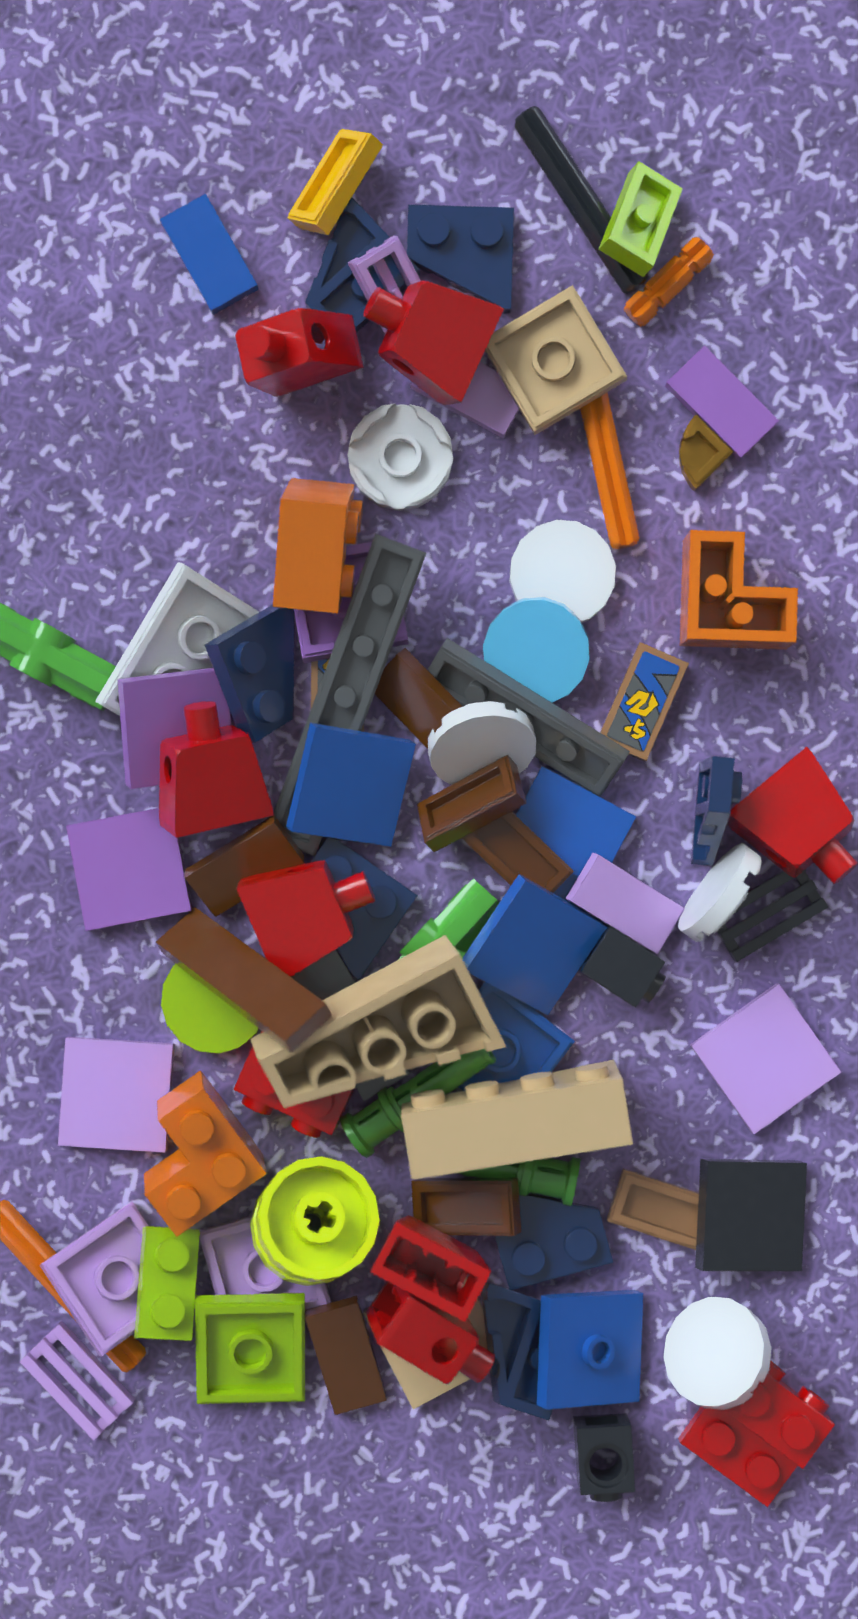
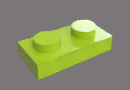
M638 161L628 172L598 250L644 277L654 267L683 188Z
M143 1227L134 1338L192 1341L200 1230L188 1229L176 1237L168 1227Z

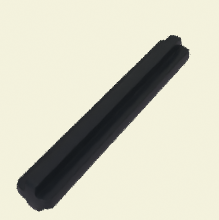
M533 106L526 109L515 119V129L622 292L628 294L640 288L647 281L648 273L642 277L598 250L611 216L540 108Z

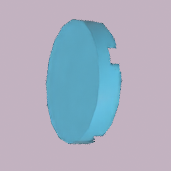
M546 597L523 598L504 608L491 622L483 643L484 661L552 703L569 695L582 681L590 659L589 636L580 619L565 604Z

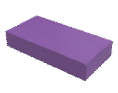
M705 345L666 382L665 387L694 416L697 415L734 451L732 455L738 461L779 422Z

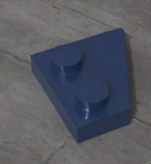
M351 197L340 215L332 239L328 241L322 257V265L317 277L313 280L305 305L308 309L353 315L357 333L370 321L363 316L368 301L348 262L356 257L360 258L366 254V251L380 246L390 237L353 197ZM391 254L383 259L402 292L407 285ZM411 261L417 275L420 276V269ZM373 265L369 266L367 269L376 286L385 290Z
M408 204L407 255L409 259L419 269L428 274L434 273L464 293L469 292L484 301L504 308L503 313H511L514 208Z
M273 605L205 644L236 727L246 732L252 743L258 742L294 719V609L272 607Z
M712 756L699 762L691 864L713 866L730 815L731 805L739 804L742 772L734 771L735 758Z
M328 837L311 862L325 860L335 882L364 871L375 897V902L348 912L354 927L353 938L337 948L352 976L360 980L418 895L336 838Z
M534 1194L527 1195L526 1197L519 1196L521 1233L515 1236H495L510 1290L613 1263L598 1207L572 1203L570 1207L563 1205L562 1201Z
M486 1282L481 1291L487 1350L495 1355V1360L490 1370L493 1401L502 1406L549 1421L553 1409L546 1410L537 1406L541 1300Z

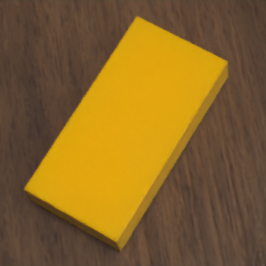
M347 129L339 130L287 218L302 230L329 235L383 144L371 133Z

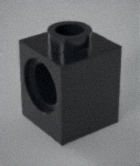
M607 926V929L578 970L635 1008L641 999L649 1003L657 994L666 978L665 975L659 972L665 961L611 926Z
M627 1413L573 1416L576 1472L580 1495H590L591 1500L598 1502H611L623 1498V1493L635 1492L632 1428ZM602 1448L615 1450L618 1453L616 1463L608 1469L593 1467L590 1464V1459L597 1450Z

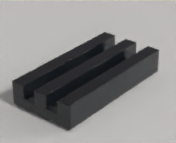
M806 869L795 877L800 884L799 887L732 927L727 928L724 924L717 931L734 962L740 961L828 908L824 898H821L816 889L818 888L813 880H810L805 872ZM781 871L747 891L746 898L734 913L790 881L793 877L789 876L785 871ZM807 896L811 904L744 944L737 945L734 938Z

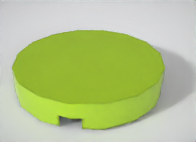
M177 964L173 965L163 983L161 1007L167 1026L180 1042L199 1052L220 1054L241 1047L259 1031L257 1026Z

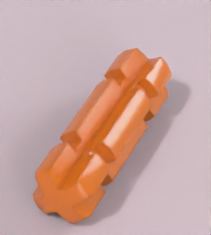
M699 237L692 238L681 249L679 257L674 255L644 284L643 292L638 290L626 302L624 311L635 324L640 327L645 326L657 314L658 307L664 308L693 280L694 272L699 274L711 262L714 255L713 251Z

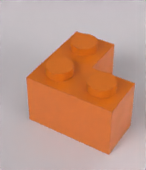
M299 478L290 479L280 498L272 607L338 613L342 597L352 598L355 565L345 564L346 548L348 544L356 545L363 511V501L353 500L355 484Z
M690 530L683 539L680 646L786 650L797 642L798 588L743 586L745 532Z
M201 1070L157 1100L158 1122L179 1149L144 1173V1194L175 1236L178 1237L265 1176L267 1172L262 1152Z

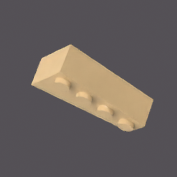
M446 935L322 1000L327 1004L332 1016L292 1053L264 1032L250 1039L258 1061L284 1108L354 1089L355 1085L360 1082L384 1077L385 1080L406 1075L405 1070L433 1062L442 1065L461 1059L460 1055L484 1048L489 1052L506 1047L460 954Z
M614 1060L556 1072L528 1074L518 1080L498 1083L497 1081L477 1082L467 1085L465 1091L444 1095L443 1090L422 1091L411 1095V1102L402 1103L401 1118L412 1180L633 1144L623 1079Z

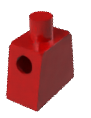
M422 280L409 285L402 299L377 287L367 302L363 316L388 329L379 347V356L437 402L443 405H451L462 402L504 308Z
M297 308L236 331L237 347L247 385L275 397L364 368L353 315ZM324 340H325V347H324V349H320V348L315 344V343L323 344V342H324Z
M203 701L186 705L184 707L187 734L166 738L160 744V826L175 838L274 816L272 803L249 735L234 725L220 727L216 702Z
M805 747L730 810L727 825L793 878L802 873L812 863H815L833 884H836L858 865V862L839 842L851 831L855 821L853 815L808 747Z
M325 860L247 876L240 879L236 888L266 959L290 977L351 940L354 934V927L348 912L375 902L372 888L364 871L335 882Z
M410 1215L396 1220L370 1270L371 1273L464 1322H466L491 1274L490 1268L478 1251ZM469 1273L468 1279L463 1286L464 1280Z
M386 1281L365 1312L379 1345L444 1384L451 1383L458 1372H461L476 1383H480L493 1366L495 1355L478 1344L479 1336L469 1318L464 1322Z

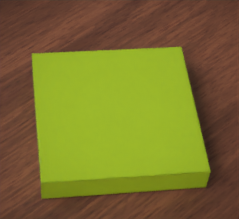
M305 1293L196 1295L197 1404L305 1402Z

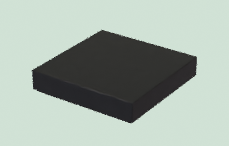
M700 1159L695 1268L701 1271H802L807 1163L795 1160Z

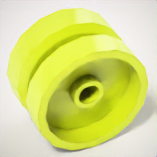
M320 1156L297 1160L279 1171L269 1181L255 1201L250 1227L253 1247L266 1268L284 1281L311 1286L329 1283L361 1264L375 1244L380 1219L376 1196L364 1176L345 1162ZM314 1214L320 1219L321 1228L316 1233L307 1228L311 1220L305 1219V1215Z

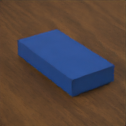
M206 193L159 219L212 315L259 290L255 279Z

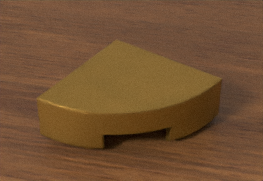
M697 415L687 425L682 435L683 438H681L682 443L680 441L681 448L679 446L680 468L686 482L693 491L734 452Z

